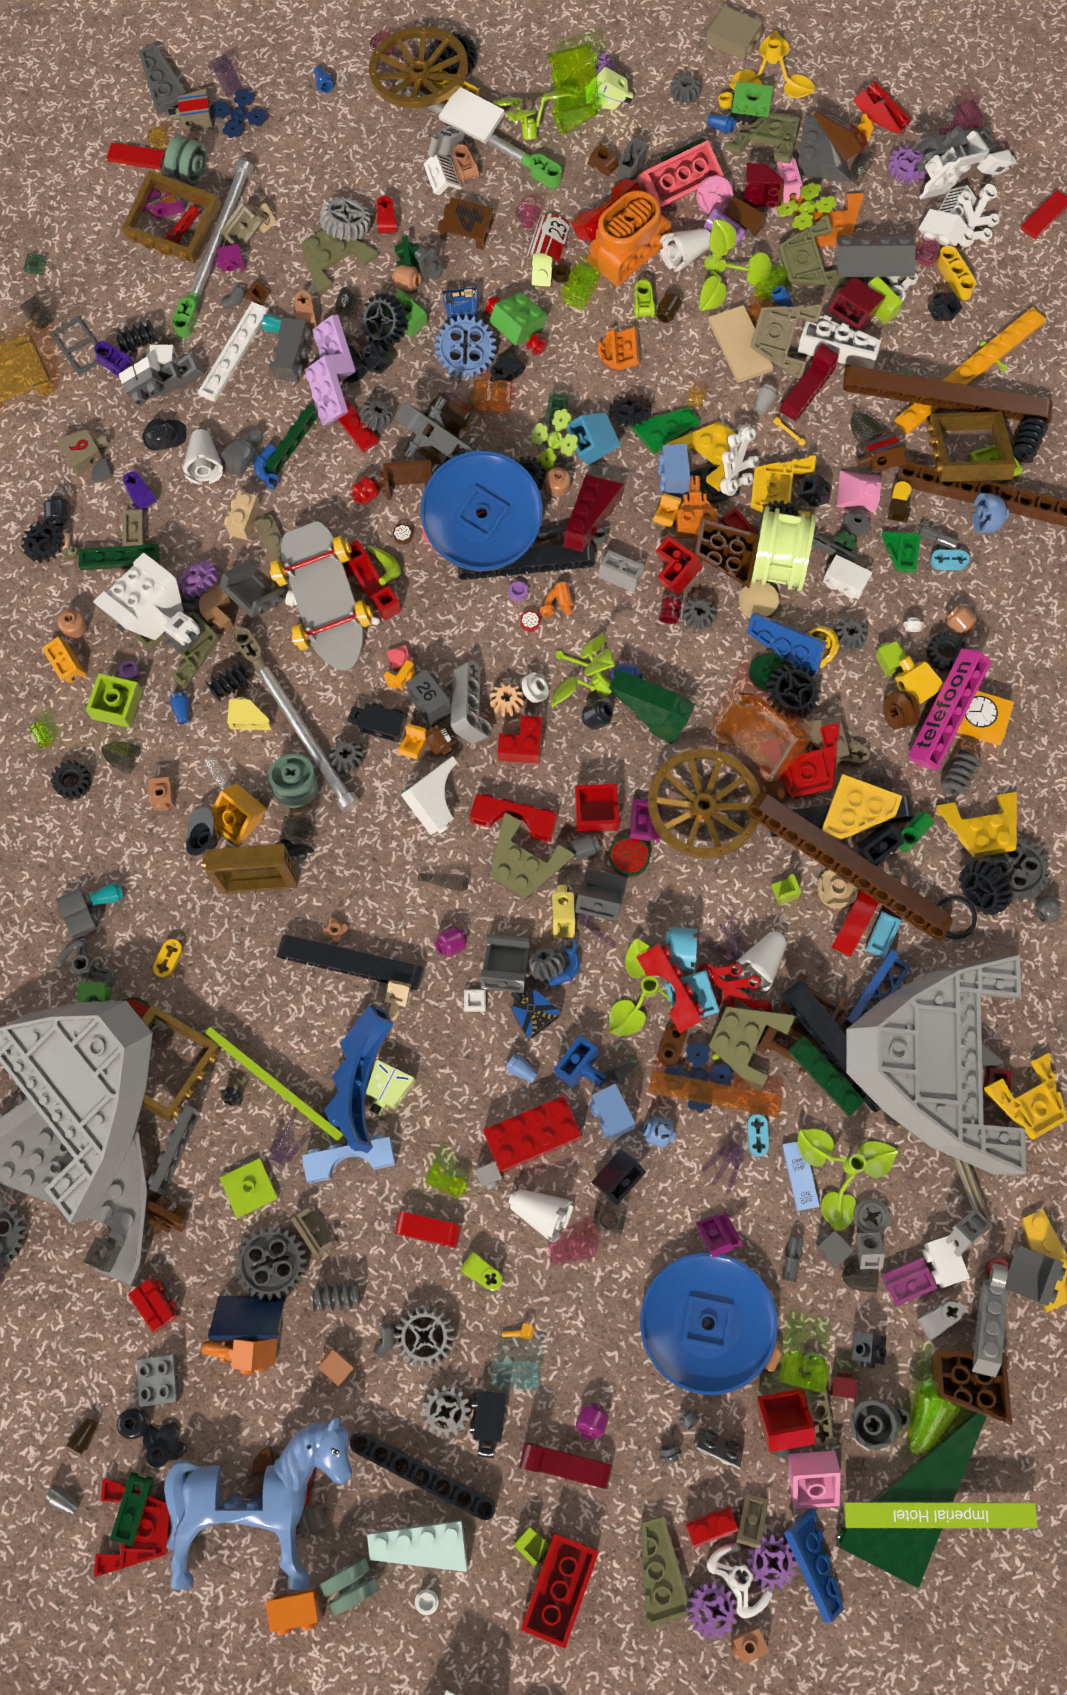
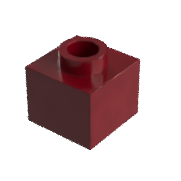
M996 1068L985 1069L984 1088L992 1084L994 1078L997 1080L1003 1078L1010 1090L1012 1071Z
M838 1372L837 1377L831 1376L830 1395L856 1399L858 1379H851L852 1374Z

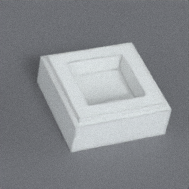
M464 989V1012H486V989Z

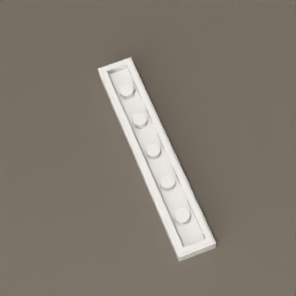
M251 302L198 390V395L214 402L217 401L261 327L264 314L268 315L270 312L269 308Z

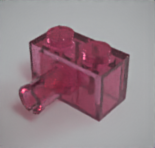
M975 100L957 105L952 124L940 128L939 135H946L947 132L952 131L958 125L962 127L963 131L981 127L984 116Z

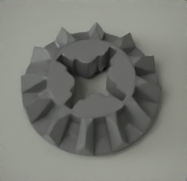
M865 1199L855 1207L853 1217L856 1226L862 1233H882L888 1227L890 1214L885 1204L881 1201ZM867 1210L871 1213H880L875 1217V1223L872 1221L864 1222L868 1216Z

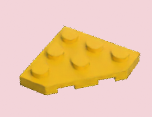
M842 774L822 831L841 841L896 816L902 796Z

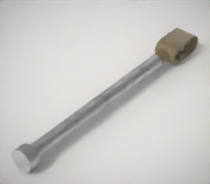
M244 627L236 629L233 633V639L247 664L256 669L339 799L337 805L342 813L349 812L357 807L360 801L354 792L349 793L267 666L264 661L263 652L251 632ZM242 638H248L247 641L240 642ZM251 649H252V651L254 652V654L256 655L255 657H253V656L250 654L249 651H250Z

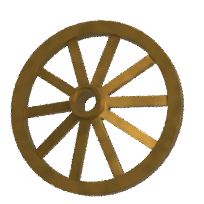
M429 26L411 27L395 32L376 47L369 62L370 80L376 93L385 101L404 108L429 107L448 99L461 87L468 71L467 55L462 43L451 33ZM420 38L418 60L414 61L403 41ZM426 38L442 41L428 61L425 62ZM395 45H398L410 66L385 55L386 52ZM448 45L456 51V56L432 66ZM382 60L406 73H377V70ZM460 61L457 74L435 73ZM406 79L390 89H386L379 81ZM430 80L451 82L439 90ZM413 84L410 97L396 94ZM427 87L432 92V94L417 97L420 88Z
M693 749L670 758L657 771L649 789L648 812L654 829L670 847L682 854L695 858H717L730 854L743 846L752 836L758 822L750 818L749 824L744 829L716 812L721 810H747L752 802H716L744 782L749 789L752 801L760 793V790L752 773L733 756L713 749ZM698 759L717 761L705 793L702 792L695 760ZM688 762L696 796L670 773L672 769ZM722 764L730 767L740 776L720 792L711 796ZM666 778L691 802L657 797L662 780ZM657 804L691 810L663 824ZM698 804H706L708 806V809L703 810L698 806ZM694 816L696 817L687 843L680 841L669 832V829ZM711 817L737 832L740 836L730 843L721 845ZM701 820L705 821L714 844L713 848L692 846Z

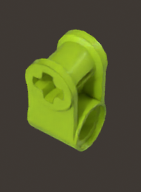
M639 280L635 284V319L644 316L654 318L655 316L652 285L647 280Z
M473 1251L459 1269L470 1279L489 1290L495 1291L502 1286L503 1277L500 1272ZM496 1274L495 1279L497 1283L488 1285L489 1280L487 1276Z

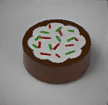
M399 524L393 529L395 542L400 545L411 542L413 532L409 525Z

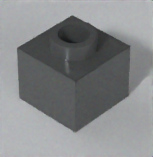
M864 510L844 516L842 523L849 535H854L856 538L868 534L870 524Z

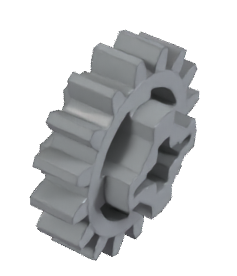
M443 1386L442 1392L435 1388L434 1396L427 1394V1398L430 1401L422 1403V1406L426 1407V1411L421 1412V1415L427 1416V1420L423 1424L431 1425L429 1428L430 1433L437 1430V1437H440L442 1432H444L446 1438H449L452 1431L457 1436V1429L459 1427L463 1430L466 1428L463 1421H470V1418L466 1416V1412H470L471 1408L465 1407L469 1399L462 1400L461 1397L464 1392L461 1391L456 1394L455 1387L447 1391V1387ZM444 1395L452 1396L457 1401L454 1403L447 1402ZM436 1400L438 1406L436 1412L431 1415V1407ZM443 1405H445L446 1408L456 1406V1408H454L449 1413L450 1418L447 1419L446 1416H439L438 1418L436 1417L440 1414V1412L443 1411ZM461 1409L462 1413L460 1420L458 1421V1423H456V1411ZM439 1420L446 1422L449 1428L439 1427L435 1422Z

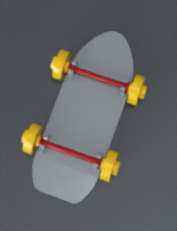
M317 521L284 534L281 544L283 563L280 559L272 561L270 563V575L279 586H284L290 582L304 627L301 623L292 626L293 634H291L294 645H297L302 651L310 648L311 643L314 650L325 662L338 670L348 671L355 667L360 658L364 641L363 627L372 625L371 617H373V612L364 600L355 601L343 565L344 562L351 560L350 553L352 550L349 542L345 541L341 535L334 538L329 529Z

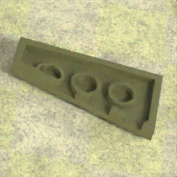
M664 1516L641 1522L646 1628H650L692 1614L686 1611L690 1604Z

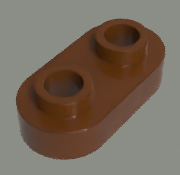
M675 1024L670 1025L666 1029L657 1054L659 1062L667 1067L673 1066L678 1062L687 1037L686 1030L681 1032L678 1038L672 1036V1032L678 1031ZM670 1051L672 1052L673 1056L671 1058H667L665 1056V1052Z

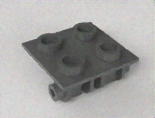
M176 1355L137 1360L139 1407L179 1402L178 1397H181V1395H179V1385L176 1386V1383H180V1380L176 1381V1376H179V1373H176L178 1371Z
M700 1429L699 1437L694 1444L698 1452L707 1456L710 1455L711 1458L714 1457L717 1461L721 1460L722 1463L730 1467L741 1468L743 1447H740L739 1443L731 1439L726 1440L719 1437L711 1429Z

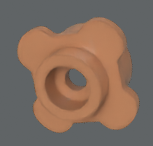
M331 918L328 926L323 929L322 933L337 943L341 941L348 927L346 924L339 923L336 918Z

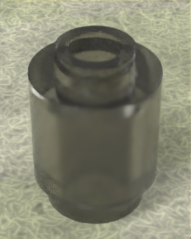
M296 815L284 817L282 832H286V835L307 839L308 835L312 836L314 824L311 823L310 818Z

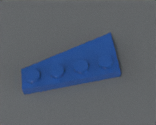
M755 612L751 615L747 630L748 634L766 647L775 650L776 654L782 659L785 658L791 663H795L796 669L799 665H803V671L809 668L810 672L808 674L810 676L816 674L813 680L817 678L827 641Z
M814 1508L807 1510L784 1534L824 1622L829 1623L837 1618L844 1610L836 1579L830 1575L831 1562L829 1554H824L821 1543L824 1537L822 1530L817 1529L815 1518L818 1516Z

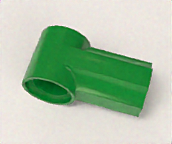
M920 811L907 827L901 831L900 836L905 843L898 847L899 850L904 852L912 850L934 824L932 817L928 813ZM904 836L909 837L912 842L905 841Z

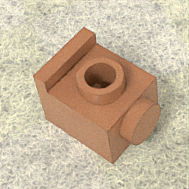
M170 778L148 779L150 804L153 809L165 811L169 807H174L173 783Z

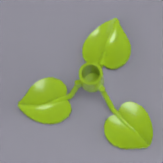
M553 91L543 94L544 97H542L536 121H534V118H527V116L536 114L535 110L520 109L519 103L523 102L522 98L507 97L493 101L492 104L496 106H516L517 110L506 111L505 115L515 123L520 120L523 139L530 140L537 138V127L540 126V118L545 101L565 96L577 99V96L567 91Z
M713 219L709 240L710 250L713 255L711 254L706 257L704 265L707 270L711 271L710 274L714 276L708 277L703 284L699 301V310L701 311L715 309L725 300L726 286L720 283L721 277L717 272L724 271L726 267L748 271L747 281L751 285L758 286L769 279L772 271V263L769 256L762 252H757L750 258L749 267L726 263L725 259L721 256L727 255L728 250L734 248L737 234L734 227L723 220Z
M604 632L587 642L580 652L582 659L589 656L591 660L584 674L586 676L595 674L590 680L592 684L590 685L580 679L575 680L573 676L564 680L553 693L551 699L552 708L568 698L575 691L577 684L586 686L591 691L596 689L602 697H606L612 692L609 689L611 681L602 671L615 667L613 652L610 649H606L594 657V653L598 652L605 643L606 634Z
M635 939L627 951L625 968L632 978L637 979L644 975V979L641 982L643 993L636 1007L629 1000H621L616 1002L611 1008L609 1032L618 1036L632 1035L644 1026L646 1016L638 1009L641 1007L646 996L654 997L659 992L670 1000L668 994L659 987L657 979L653 976H647L636 956L638 953L651 947L639 939Z
M801 1129L798 1133V1149L802 1158L808 1164L820 1167L825 1163L826 1159L842 1161L844 1171L849 1174L839 1194L829 1192L821 1201V1212L824 1218L836 1231H842L854 1220L853 1215L857 1206L853 1196L843 1195L847 1186L855 1178V1175L863 1170L867 1175L874 1178L885 1176L891 1170L898 1150L882 1142L869 1141L863 1143L858 1148L857 1154L849 1158L846 1156L832 1157L830 1154L834 1150V1142L828 1133L819 1129Z

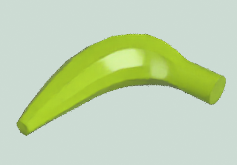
M367 546V549L386 568V574L379 579L381 585L387 584L390 580L397 578L401 574L400 564L393 556L374 546Z

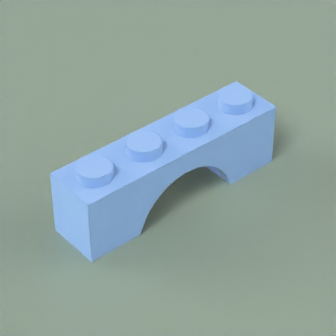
M385 1134L373 1136V1140H371L373 1148L369 1153L354 1151L348 1145L342 1147V1144L331 1145L329 1150L321 1151L320 1148L308 1150V1154L302 1155L306 1181L311 1184L330 1180L337 1164L348 1157L363 1158L370 1163L374 1170L395 1166L396 1162L391 1138L386 1137Z

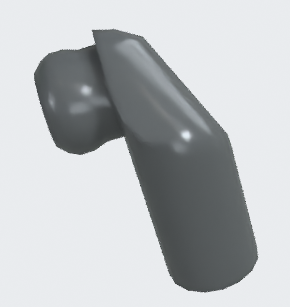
M196 595L189 602L181 599L183 611L192 612L199 610L201 596Z

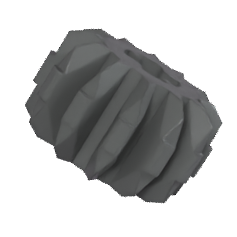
M691 72L688 75L684 73L681 76L676 75L670 85V94L674 102L679 101L680 105L686 102L687 106L690 102L695 103L701 92L700 81H698L697 76L692 77Z
M371 398L369 401L366 400L359 412L360 422L365 423V428H372V431L377 429L381 432L383 429H387L393 419L392 408L387 406V402L383 403L380 399L377 401L374 398Z
M697 596L694 598V602L691 600L687 601V606L683 607L684 614L682 616L683 621H687L686 626L693 625V631L697 627H700L702 632L705 627L710 629L712 622L716 620L715 614L717 611L716 608L712 607V601L706 603L705 597L702 601H699Z
M848 617L846 621L841 619L838 625L835 626L834 631L838 636L839 646L844 645V651L850 647L851 651L854 652L856 647L861 649L863 643L867 642L868 637L866 635L868 634V629L864 628L865 622L858 623V617L854 621Z
M346 738L342 744L337 741V747L331 746L330 748L332 752L329 754V759L332 760L331 765L337 767L339 773L345 769V773L349 774V769L351 768L356 772V765L362 766L363 764L361 759L364 758V753L361 752V745L356 746L355 740L349 743Z
M553 946L548 949L543 947L542 950H536L535 954L530 955V960L528 961L531 974L540 981L545 979L550 981L553 977L558 978V974H562L563 968L566 967L562 953L559 949H554Z

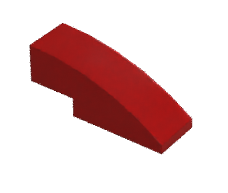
M863 90L853 99L858 108L864 114L866 113L868 118L877 125L895 133L904 134L906 132L887 101H877L870 90Z
M861 891L831 947L851 957L879 902Z

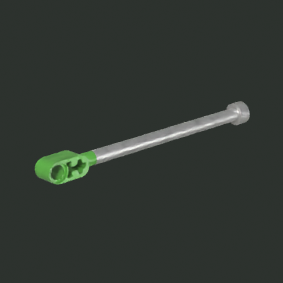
M406 79L397 80L395 86ZM410 85L396 94L410 97L413 86ZM419 90L417 97L426 96L427 94ZM438 103L426 108L440 115L445 105ZM492 133L487 144L528 167L530 175L549 188H557L561 185L562 168L559 164L542 154L530 156Z
M239 159L235 163L233 169L235 177L188 297L179 301L172 318L174 330L179 338L185 339L190 337L199 317L196 306L217 255L216 249L220 247L224 237L220 231L232 216L245 180L251 178L254 170L252 164L246 160Z

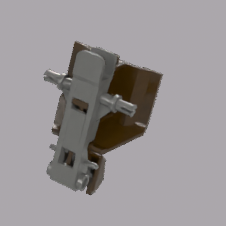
M441 392L429 404L425 412L409 404H403L396 415V420L412 431L408 443L403 450L405 452L404 455L410 459L413 457L417 461L431 460L432 471L435 473L449 459L458 456L457 453L453 455L454 451L459 454L483 451L477 446L475 449L471 447L475 437H472L468 444L461 441L473 415Z

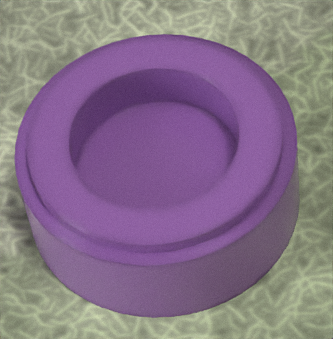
M514 581L508 587V595L513 601H523L528 596V587L522 581Z
M125 661L119 667V674L122 679L134 681L140 675V668L134 661Z

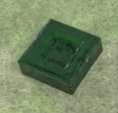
M28 253L23 268L24 272L43 275L47 257Z

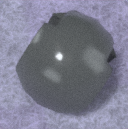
M1042 897L1035 905L1036 915L1044 923H1053L1062 914L1059 908L1061 905L1054 897Z

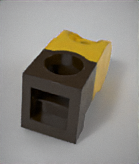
M900 481L895 484L890 499L888 520L907 523L911 508L906 507V502L911 493V486L907 482Z

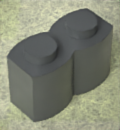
M636 138L629 141L626 153L619 160V182L624 178L636 181L638 171L645 163L646 142Z
M77 889L56 899L72 938L77 939L98 930L97 923L100 921L96 912L90 909L89 905L92 903L87 892L84 893L81 889Z

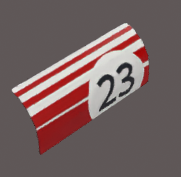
M557 214L542 215L538 219L527 257L531 254L542 253L559 262L569 231V222Z

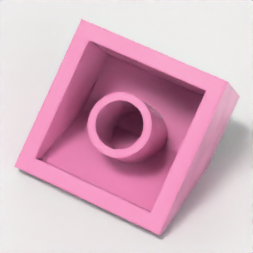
M821 1451L789 1454L788 1470L793 1509L839 1506L841 1472L836 1452Z

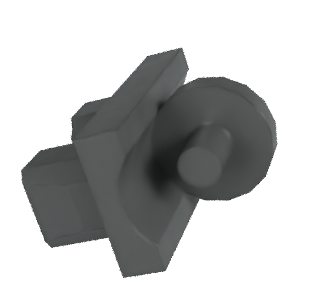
M424 247L415 251V258L418 259L417 268L421 273L422 281L426 284L430 278L438 279L442 275L443 270L441 265L438 264L436 251L433 248L426 250Z

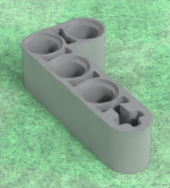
M470 660L453 670L451 727L457 735L472 744H476L490 737L493 731L490 723L479 716L480 668L475 661Z

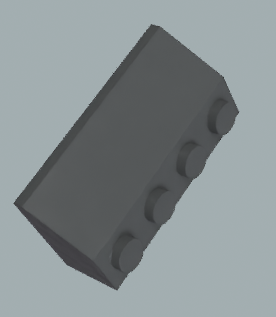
M848 235L836 237L834 261L837 276H915L914 239L908 235H901L899 237L888 235L871 237L869 235L861 237Z

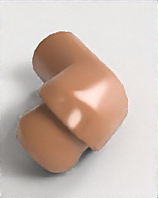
M776 1339L773 1353L765 1366L771 1372L775 1371L782 1357V1350L778 1339Z

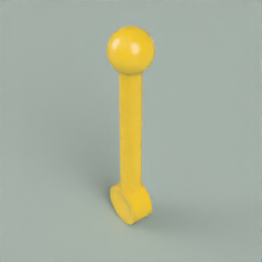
M776 417L773 419V422L795 438L800 446L805 445L806 440L800 438L785 426L780 418Z

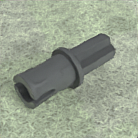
M922 525L918 532L922 538L934 542V545L938 544L950 550H954L959 539L944 534L942 530L939 532L925 525Z
M790 1237L787 1257H784L786 1264L782 1280L797 1283L799 1263H802L800 1258L804 1242L801 1237Z

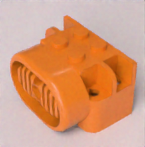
M631 191L621 196L600 216L598 229L596 230V239L590 244V255L585 260L616 287L621 285L663 248L662 243L660 244L661 237L671 232V222L661 214V208L657 199L644 191Z

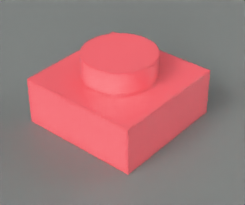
M406 645L387 651L394 672L400 670L406 660L412 662Z

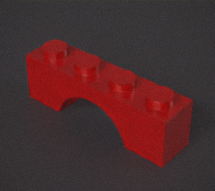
M624 178L611 189L612 197L605 204L596 209L584 211L570 223L577 238L588 242L594 240L602 213L624 194L631 191H642L638 181Z
M358 539L350 544L352 550L350 553L351 560L345 562V564L351 570L353 576L382 619L386 621L401 612L400 602L389 586L379 583L380 577Z
M485 793L482 795L476 794L470 814V823L491 828L495 822L504 817L506 812L527 825L531 838L551 843L557 822V814L553 810L547 808L542 810L536 809L527 803L519 805L510 799L503 798L499 800Z
M660 941L638 953L636 958L647 976H660L672 984L676 993V1002L671 1008L669 1015L679 1033L703 1021L704 1016L702 1014L705 1011L699 1001H694L692 997L694 992L689 983H684L681 976L683 973L679 965H674L671 961L672 953L667 945L663 946Z

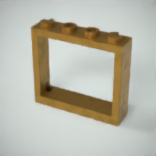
M149 170L123 224L122 231L126 239L131 240L132 243L137 242L150 250L156 249L166 256L172 255L182 262L188 261L195 264L221 208V203L218 195ZM153 188L206 207L188 248L135 228Z
M1002 412L931 414L930 422L926 424V433L930 435L929 446L933 448L932 459L936 461L935 472H938L940 482L1013 479L1016 462ZM991 430L999 461L949 462L941 431Z
M284 843L205 850L202 869L206 871L207 876L210 877L211 882H214L215 888H218L221 894L297 888L296 866ZM277 867V868H273V869H261V870H248V871L224 872V871H231V870H244V869H256V868Z
M151 1005L142 1018V1021L149 1029L157 1019L207 1049L169 1108L144 1095L142 1107L170 1123L173 1117L177 1118L180 1109H183L181 1105L185 1099L189 1101L196 1090L193 1087L197 1081L202 1082L208 1072L205 1069L209 1063L212 1065L215 1063L216 1058L220 1054L217 1052L219 1045Z

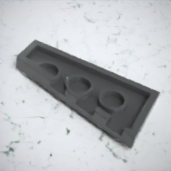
M155 43L140 50L139 55L157 115L177 106L178 97L187 94V92Z

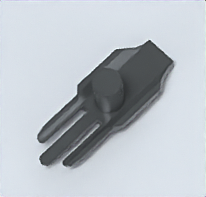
M630 1058L603 1071L602 1073L607 1075L605 1082L615 1080L617 1084H623L625 1082L623 1076L631 1073L636 1067L635 1060Z

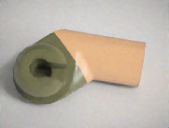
M62 533L65 536L62 540L65 545L59 547L62 551L61 553L68 559L76 558L78 550L70 545V534Z

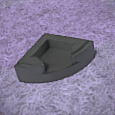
M105 458L98 461L92 469L91 477L94 484L112 478Z

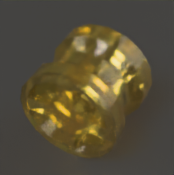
M161 127L151 128L147 134L151 148L165 150L168 146L165 130Z
M690 387L687 407L697 406L699 409H703L706 389L696 390Z

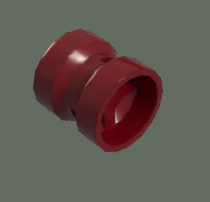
M663 598L659 620L663 623L677 624L680 616L678 611L681 609L682 602L677 598Z

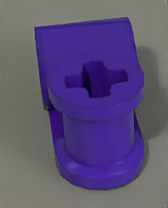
M100 341L94 347L96 361L118 377L128 365L133 363L126 353L118 350L106 341ZM103 351L108 352L107 355H101L99 353Z
M130 471L124 475L123 482L127 493L137 509L143 510L157 502L153 493L138 473Z

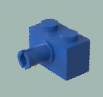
M581 1035L553 1069L556 1077L572 1089L576 1087L583 1077L588 1078L598 1087H601L603 1085L601 1082H605L607 1079V1075L592 1066L600 1056L598 1048Z

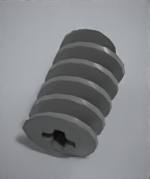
M959 750L955 761L948 771V775H946L944 782L941 784V789L951 796L966 795L968 792L966 788L971 786L969 781L974 780L973 774L978 773L976 767H981V761L972 753Z
M343 1280L341 1287H338L336 1281H334L332 1288L329 1287L327 1282L324 1283L323 1289L320 1288L318 1283L315 1284L313 1290L314 1312H316L317 1306H319L321 1312H324L327 1305L329 1310L333 1311L336 1304L339 1310H343L345 1303L350 1310L354 1302L356 1307L360 1309V1290L355 1280L351 1281L350 1287L347 1286L345 1280Z

